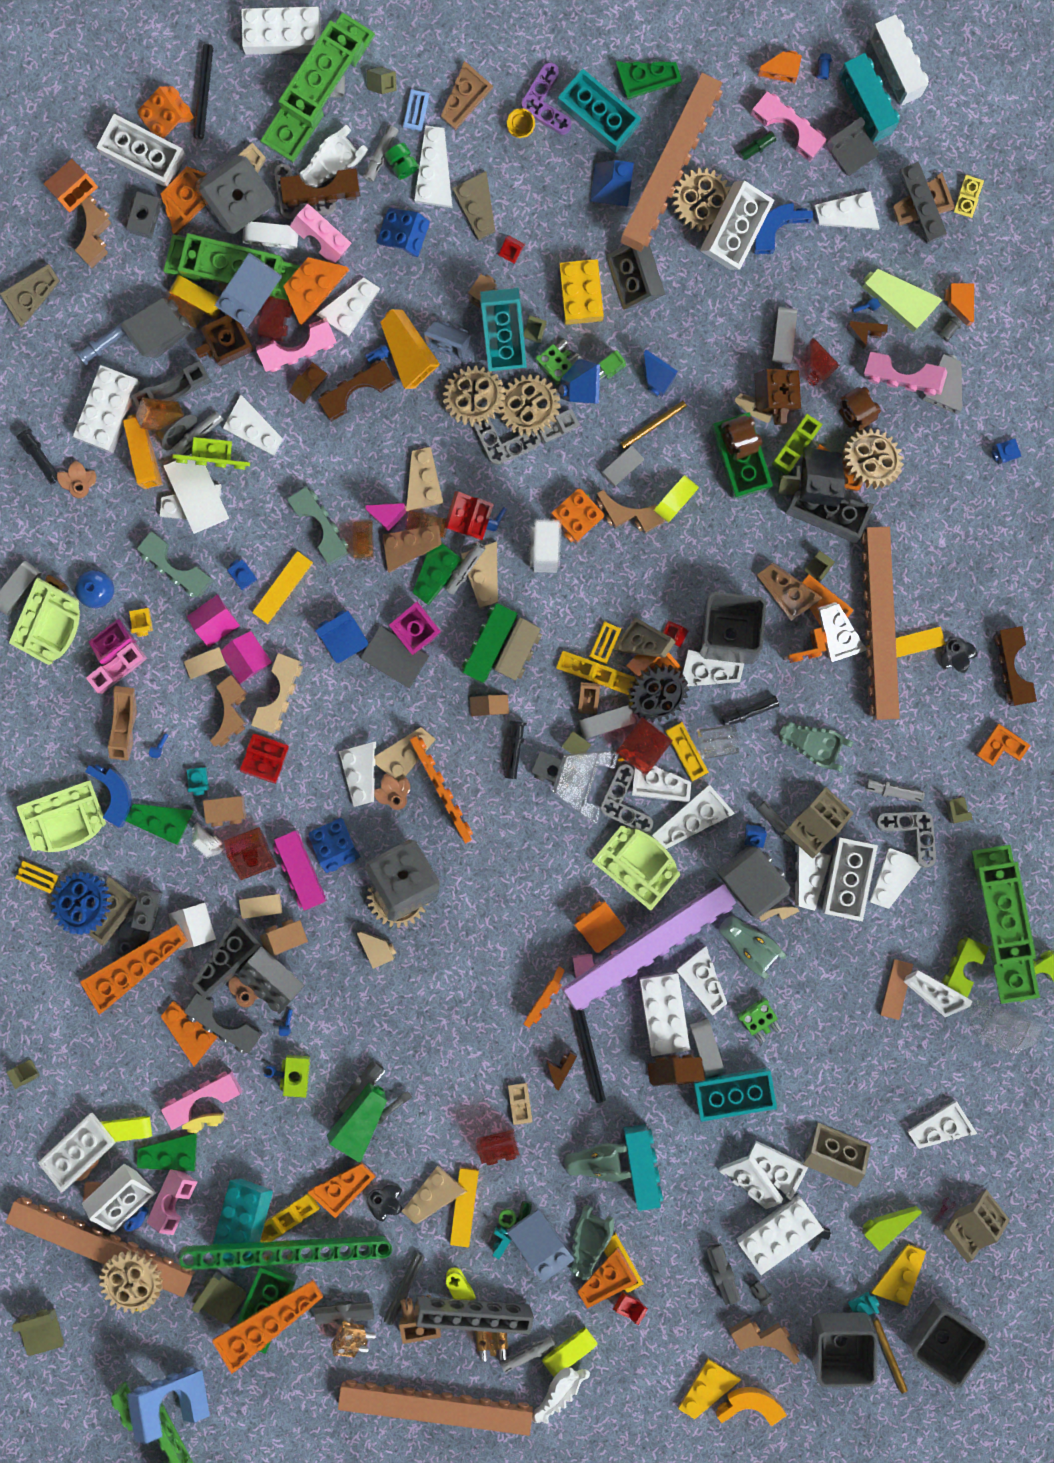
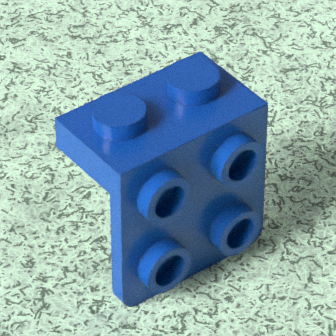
M389 208L377 243L382 246L402 249L411 256L418 257L430 221L418 212Z
M344 610L335 614V619L328 622V620L320 623L318 629L315 630L336 663L343 662L369 645L352 614Z
M338 818L309 832V838L318 862L326 873L333 872L345 864L353 863L361 857L342 818Z

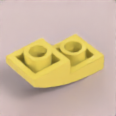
M965 175L954 213L970 218L973 217L984 180Z
M208 1113L194 1117L189 1122L183 1124L182 1129H187L189 1133H198L199 1130L204 1128V1123H207L208 1126H218L224 1120V1113Z

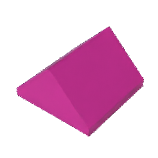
M404 503L366 505L368 514L388 532L407 512Z
M216 595L187 616L194 631L208 647H211L240 626L219 595Z
M418 601L389 624L412 655L432 642L441 633Z
M118 618L92 638L89 644L98 661L106 665L115 659L117 653L131 642L136 643L137 641Z
M252 631L232 640L221 650L225 662L240 684L272 664V661Z

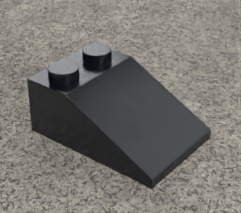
M804 447L800 501L838 507L845 495V475L841 453Z

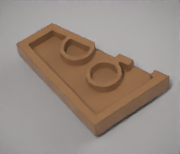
M465 61L441 114V119L455 131L493 89V85Z
M940 173L935 179L927 182L939 214L954 209L943 173ZM909 195L893 206L898 226L919 220Z
M772 563L757 574L791 621L822 599L820 595L775 563Z

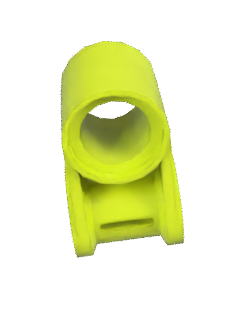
M457 1267L450 1268L446 1273V1285L451 1292L452 1298L475 1300L474 1291L462 1271Z

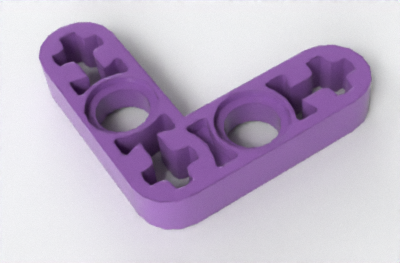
M547 63L542 67L523 98L522 108L527 109L526 102L530 103L533 101L534 107L539 109L538 115L535 114L536 109L533 107L527 110L533 114L535 120L558 134L564 135L571 129L570 118L543 102L559 76L558 67L554 63ZM551 69H553L554 75L549 76L548 82L550 84H548L545 81V78L547 77L546 70L550 71ZM539 84L544 85L546 88L542 94L535 91V87ZM545 110L552 113V117L548 120L543 119L541 116ZM555 115L558 116L557 121H559L560 123L566 121L567 128L563 127L562 129H560V124L556 121L554 122V125L551 124L555 119Z

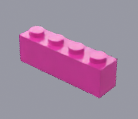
M298 830L275 839L273 847L276 854H280L282 857L281 866L284 872H288L290 876L288 882L291 889L295 890L298 895L296 902L299 908L303 907L305 911L326 902L327 899Z

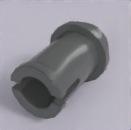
M956 316L949 318V322L939 333V336L949 342L956 330L961 328L962 321Z
M758 1280L755 1282L756 1284L753 1283L749 1288L758 1298L759 1304L765 1307L773 1301L772 1295L768 1294Z

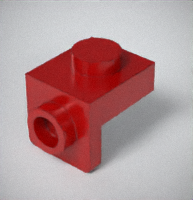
M623 1292L613 1307L616 1313L631 1319L637 1325L640 1324L648 1310L640 1300Z

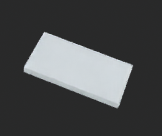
M188 460L187 464L174 461L164 465L194 534L229 519L206 466L195 465V461Z
M90 1113L50 1150L38 1164L58 1190L64 1192L116 1142L97 1117Z

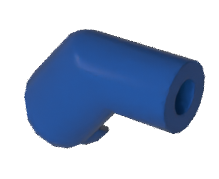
M144 1206L139 1208L137 1214L130 1217L124 1223L125 1231L131 1232L139 1228L149 1212L148 1208Z

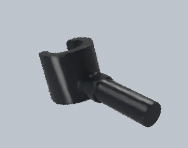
M822 1227L824 1231L817 1235L815 1242L810 1247L812 1252H814L822 1239L829 1240L831 1235L830 1229Z

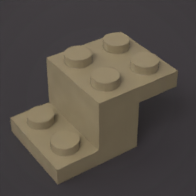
M825 787L814 801L800 812L786 829L785 833L813 859L825 844L840 832L854 813Z
M986 1189L980 1192L974 1203L956 1211L944 1233L968 1263L974 1260L979 1249L994 1244L999 1240L1010 1220Z

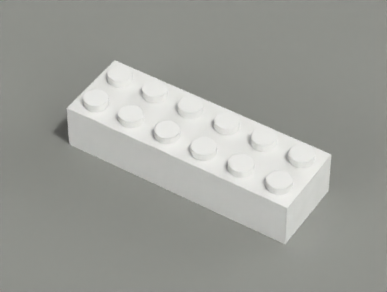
M536 521L535 526H531L530 567L534 568V572L557 573L560 521Z

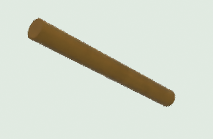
M682 400L620 443L622 448L626 449L686 408V403Z
M876 1318L872 1322L899 1390L901 1393H905L908 1391L880 1320Z

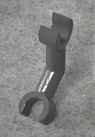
M408 1091L404 1092L398 1099L383 1109L380 1116L381 1120L377 1124H381L388 1115L411 1099V1094Z

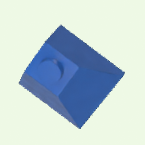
M617 160L595 163L590 202L628 207L634 163Z
M645 350L642 364L646 386L649 388L648 391L654 396L658 397L660 395L663 397L676 378L678 371L648 350Z
M578 359L561 378V385L559 386L560 399L569 402L599 403L600 364Z

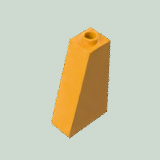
M391 309L385 314V318L380 323L403 387L405 389H415L440 363L403 310Z
M139 414L130 415L128 419L123 420L137 485L143 489L163 485L146 420L142 415L139 416Z

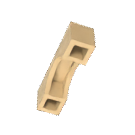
M279 653L277 654L271 671L279 680L280 693L272 704L257 708L252 726L274 734L276 730H280L283 720H280L282 713L287 712L290 702H287L288 697L293 695L296 688L294 681L296 676L300 677L303 666H300L301 661Z

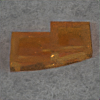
M171 293L168 299H172L178 305V311L181 316H185L190 323L189 326L196 329L205 312Z
M409 510L405 529L412 530L438 525L440 538L445 539L447 529L444 528L446 519Z

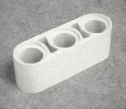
M250 222L243 228L242 242L250 245L296 249L298 233L290 225Z

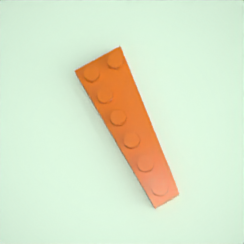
M415 735L409 738L465 844L472 841L470 835L473 833L468 823L462 822L460 816L463 814L459 806L453 805L451 799L454 797L449 788L445 789L442 785V782L445 780L440 771L435 772L433 766L436 763L431 754L426 755L424 749L427 746L422 737L418 739Z
M178 924L80 982L98 1014L106 1011L188 941Z
M314 1279L213 1338L212 1342L231 1374L237 1371L273 1338L277 1337L286 1327L290 1326L299 1316L303 1315L323 1298V1294Z

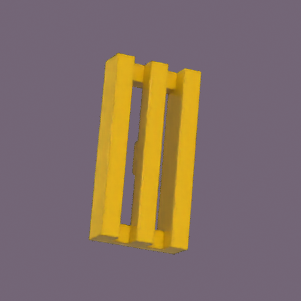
M604 621L589 657L607 664L621 628ZM608 627L609 630L598 656L594 655L603 632ZM615 630L616 633L605 659L601 658L610 635Z
M22 861V866L19 868L15 879L51 894L59 875L27 861ZM29 867L42 874L52 877L53 881H50L37 874L25 870V868ZM22 874L28 875L32 878L49 884L50 887L48 888L35 881L25 878L22 876Z

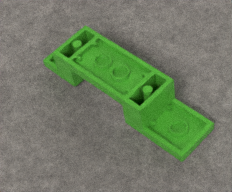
M343 12L336 23L330 20L278 102L281 109L260 140L261 143L294 163L323 118L322 108L349 65L353 67L357 65L375 37V33Z
M187 233L186 238L172 235L163 272L173 276L180 275L186 279L202 282L204 278L229 284L248 254L251 253L282 275L267 299L291 304L283 286L300 266L284 262L279 255Z
M1011 845L971 851L978 889H982L992 946H989L1000 1004L1040 998L1033 959H1036L1019 866L1018 862L1013 860Z
M126 1382L118 1385L112 1394L111 1404L115 1410H118L122 1425L127 1427L128 1431H131L133 1427L127 1394L131 1392ZM161 1401L159 1407L162 1437L159 1438L161 1449L166 1451L169 1463H193Z

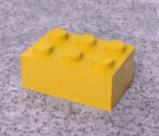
M598 259L560 263L559 271L565 325L603 321L604 313Z

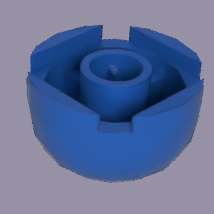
M91 570L84 572L75 583L76 597L83 605L89 608L98 609L104 607L114 596L115 588L113 581L107 574L101 571Z

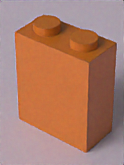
M73 159L69 160L44 183L47 189L69 213L98 188L89 175Z

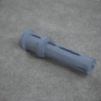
M124 320L96 341H89V345L80 351H76L86 366L91 359L97 355L100 356L102 350L126 333L121 326L125 322Z

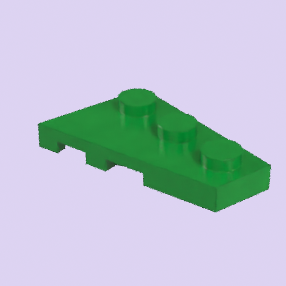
M616 61L615 63L627 100L682 82L676 62L623 63V61Z
M443 543L427 552L413 594L427 605H430L451 578L453 571L457 570L461 565L463 559Z
M133 804L125 821L173 844L179 845L194 810Z
M197 1133L138 1148L137 1168L195 1171Z

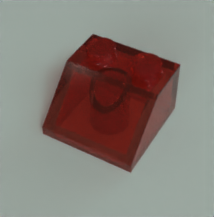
M813 337L805 349V375L807 376L806 380L811 386L819 388L836 372L840 364Z
M642 717L615 753L646 776L673 740Z
M260 827L224 840L227 857L240 880L276 867L271 850Z
M515 1129L477 1138L476 1147L482 1164L493 1165L501 1159L510 1161L520 1155Z

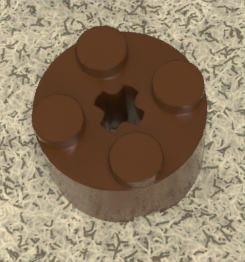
M865 386L862 388L856 387L836 402L837 405L840 404L841 409L838 411L849 428H856L855 432H859L876 421L878 414L881 412L879 405L873 402L870 392Z
M743 415L721 425V429L725 428L726 432L722 434L725 446L730 455H735L733 457L734 460L758 452L759 446L762 445L760 435L755 432V421L752 416L747 417Z

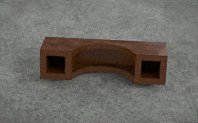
M357 168L338 170L335 179L323 188H312L306 185L299 175L280 178L284 205L291 208L300 206L299 204L304 203L316 205L320 201L334 203L338 199L355 200L357 197H361Z
M384 360L372 363L369 366L370 369L365 372L361 370L355 373L353 379L348 382L344 380L337 384V388L333 391L327 390L320 395L321 398L318 401L331 422L348 413L347 401L355 390L362 387H370L381 393L396 384V380Z
M1023 626L996 631L994 642L996 646H999L998 662L1003 667L1004 673H1001V679L1007 688V692H1005L1006 702L1010 706L1037 702L1034 683L1022 679L1017 674L1014 665L1016 654L1026 645Z

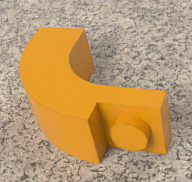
M743 1387L729 1392L727 1396L730 1402H723L716 1411L717 1418L721 1423H724L741 1410L753 1409L760 1412L771 1427L787 1416L783 1406L772 1394L755 1387Z

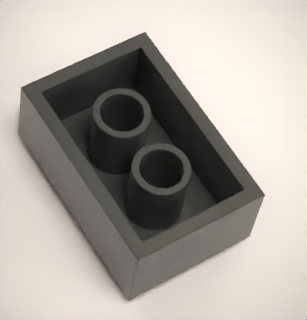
M263 947L251 957L237 974L242 984L250 987L258 998L263 999L271 1010L279 1014L305 986Z

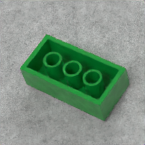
M750 412L713 423L711 426L734 500L768 490L773 486L761 446H759L758 452L734 460L733 457L735 455L729 454L722 434L726 432L725 428L721 429L722 423L743 415L749 417L751 416Z
M496 603L495 607H490L487 614L489 620L487 624H482L478 632L481 636L478 642L474 640L470 648L472 654L469 659L465 658L461 667L464 670V675L482 684H485L518 617V613Z
M261 1265L236 1325L292 1292L298 1276L273 1265ZM271 1341L259 1352L266 1354Z

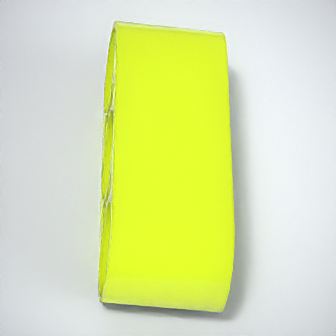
M684 475L654 511L669 523L698 490L699 486Z
M150 1116L100 1122L115 1142L152 1136Z
M583 1327L542 1359V1362L552 1376L555 1377L560 1370L573 1365L594 1349L598 1343L589 1330Z

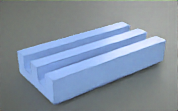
M410 89L403 128L422 132L429 93ZM417 95L412 124H410L408 121L413 97ZM421 96H423L424 101L419 125H416Z

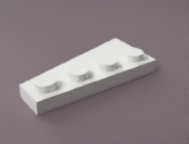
M425 126L415 203L452 208L444 128Z
M708 785L652 836L667 849L735 813L717 792Z
M198 823L192 827L193 845L207 858L222 852L224 848L221 845L223 843L218 837H212Z

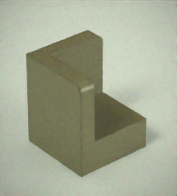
M384 67L367 70V89L379 94L397 91L396 71Z
M528 316L524 339L541 343L547 321Z
M796 466L794 476L779 475L778 494L794 495L799 490L801 480L800 466Z
M818 551L806 567L805 572L820 582L835 561L823 552Z
M572 731L562 745V748L580 760L591 744Z
M964 797L946 800L950 823L955 824L973 820L972 813L967 810Z
M31 1059L6 1072L15 1089L40 1076Z

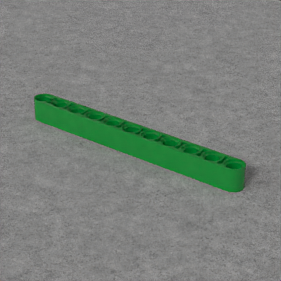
M384 1236L192 1245L182 1247L178 1251V1259L181 1267L184 1269L384 1259L391 1255L392 1246ZM381 1244H386L383 1250H378ZM362 1245H367L366 1250L359 1251ZM348 1246L347 1251L339 1252L341 1247ZM329 1247L326 1253H320L322 1248ZM304 1248L310 1249L307 1254H301ZM290 1249L288 1255H281L283 1250ZM265 1250L271 1251L270 1255L266 1257L262 1256V1253ZM226 1252L232 1253L231 1257L227 1259L222 1258ZM244 1252H252L249 1257H242ZM207 1253H211V1254H212V1257H211L210 1259H208V1260H204V1259H203V1256H204L205 1254H207ZM187 1254H191V1255H192V1258H191L190 1260H188V1261H184V1260H183V1257H184L185 1255H187Z

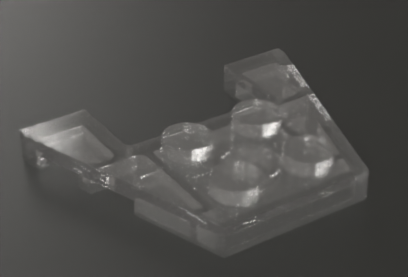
M611 750L564 755L552 792L589 821L597 824L601 807L587 803L588 794L597 766L602 765L614 769L619 752Z

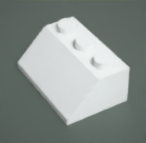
M123 1164L82 1205L90 1220L114 1233L156 1192L136 1170Z

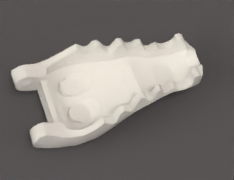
M345 125L341 130L325 139L323 144L320 145L319 151L314 154L310 164L300 172V178L306 185L318 188L325 181L335 177L338 170L351 169L364 157L368 151L365 145L357 150L346 138L351 131L348 125Z
M569 1367L560 1370L551 1382L543 1402L534 1410L532 1421L534 1423H549V1415H553L554 1411L559 1413L561 1407L565 1409L567 1407L566 1401L572 1402V1396L577 1395L581 1382L589 1378L590 1372L587 1369L574 1371Z

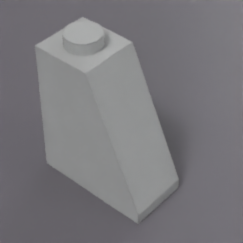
M943 354L937 363V366L945 367L947 370L941 395L935 394V396L924 394L922 400L958 414L962 410L961 361L957 360V357L952 354Z

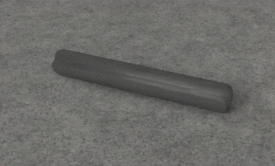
M415 1253L383 1321L388 1325H393L401 1308L400 1301L406 1298L425 1257L420 1253Z

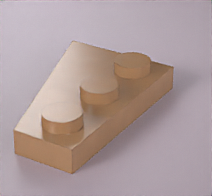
M435 525L384 534L383 542L388 573L440 546L439 526Z

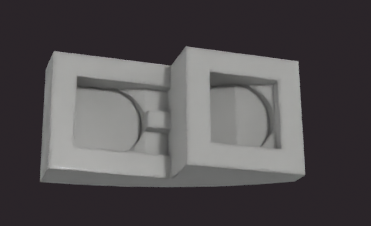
M572 408L555 416L556 422L550 421L551 428L545 426V433L538 430L543 444L580 426Z
M631 446L610 464L602 474L615 487L645 459Z

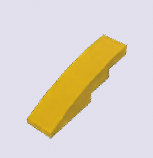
M562 651L556 667L558 670L626 695L630 694L628 688H633L630 682L637 681L634 676Z
M307 1193L267 1219L260 1242L277 1239L286 1231L299 1224L303 1219L318 1211L320 1207L315 1199Z

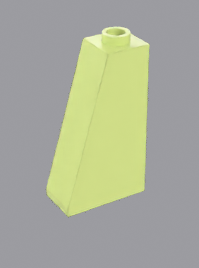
M877 269L874 273L870 272L864 278L866 283L862 288L871 296L877 298L880 304L913 333L942 301L941 298L880 269Z

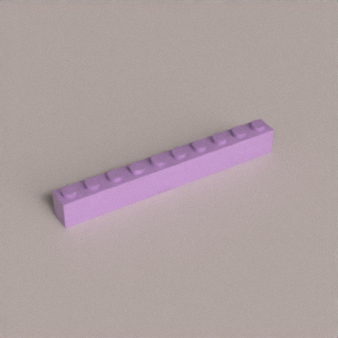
M717 883L562 987L561 990L574 1009H585L590 1005L589 1002L594 998L599 999L606 994L605 991L612 987L613 989L622 983V979L634 976L638 973L637 969L642 966H649L654 962L653 959L658 955L663 956L670 951L669 948L673 945L677 946L686 940V936L698 933L701 930V926L706 923H713L717 920L716 916L732 910V906L736 904V901L724 883Z

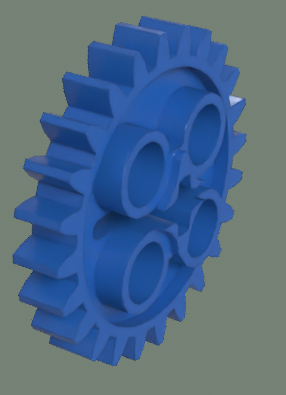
M72 873V877L66 876L67 882L60 881L61 888L55 887L58 894H52L56 901L51 902V904L55 905L56 908L51 910V912L57 913L54 920H60L57 925L64 926V931L83 935V932L90 934V930H97L96 925H103L101 919L107 920L104 914L105 912H110V910L106 907L112 904L107 901V898L111 897V895L105 893L109 888L103 886L105 882L99 880L98 876H93L91 873ZM95 899V905L92 907V901ZM82 913V919L79 921V915Z

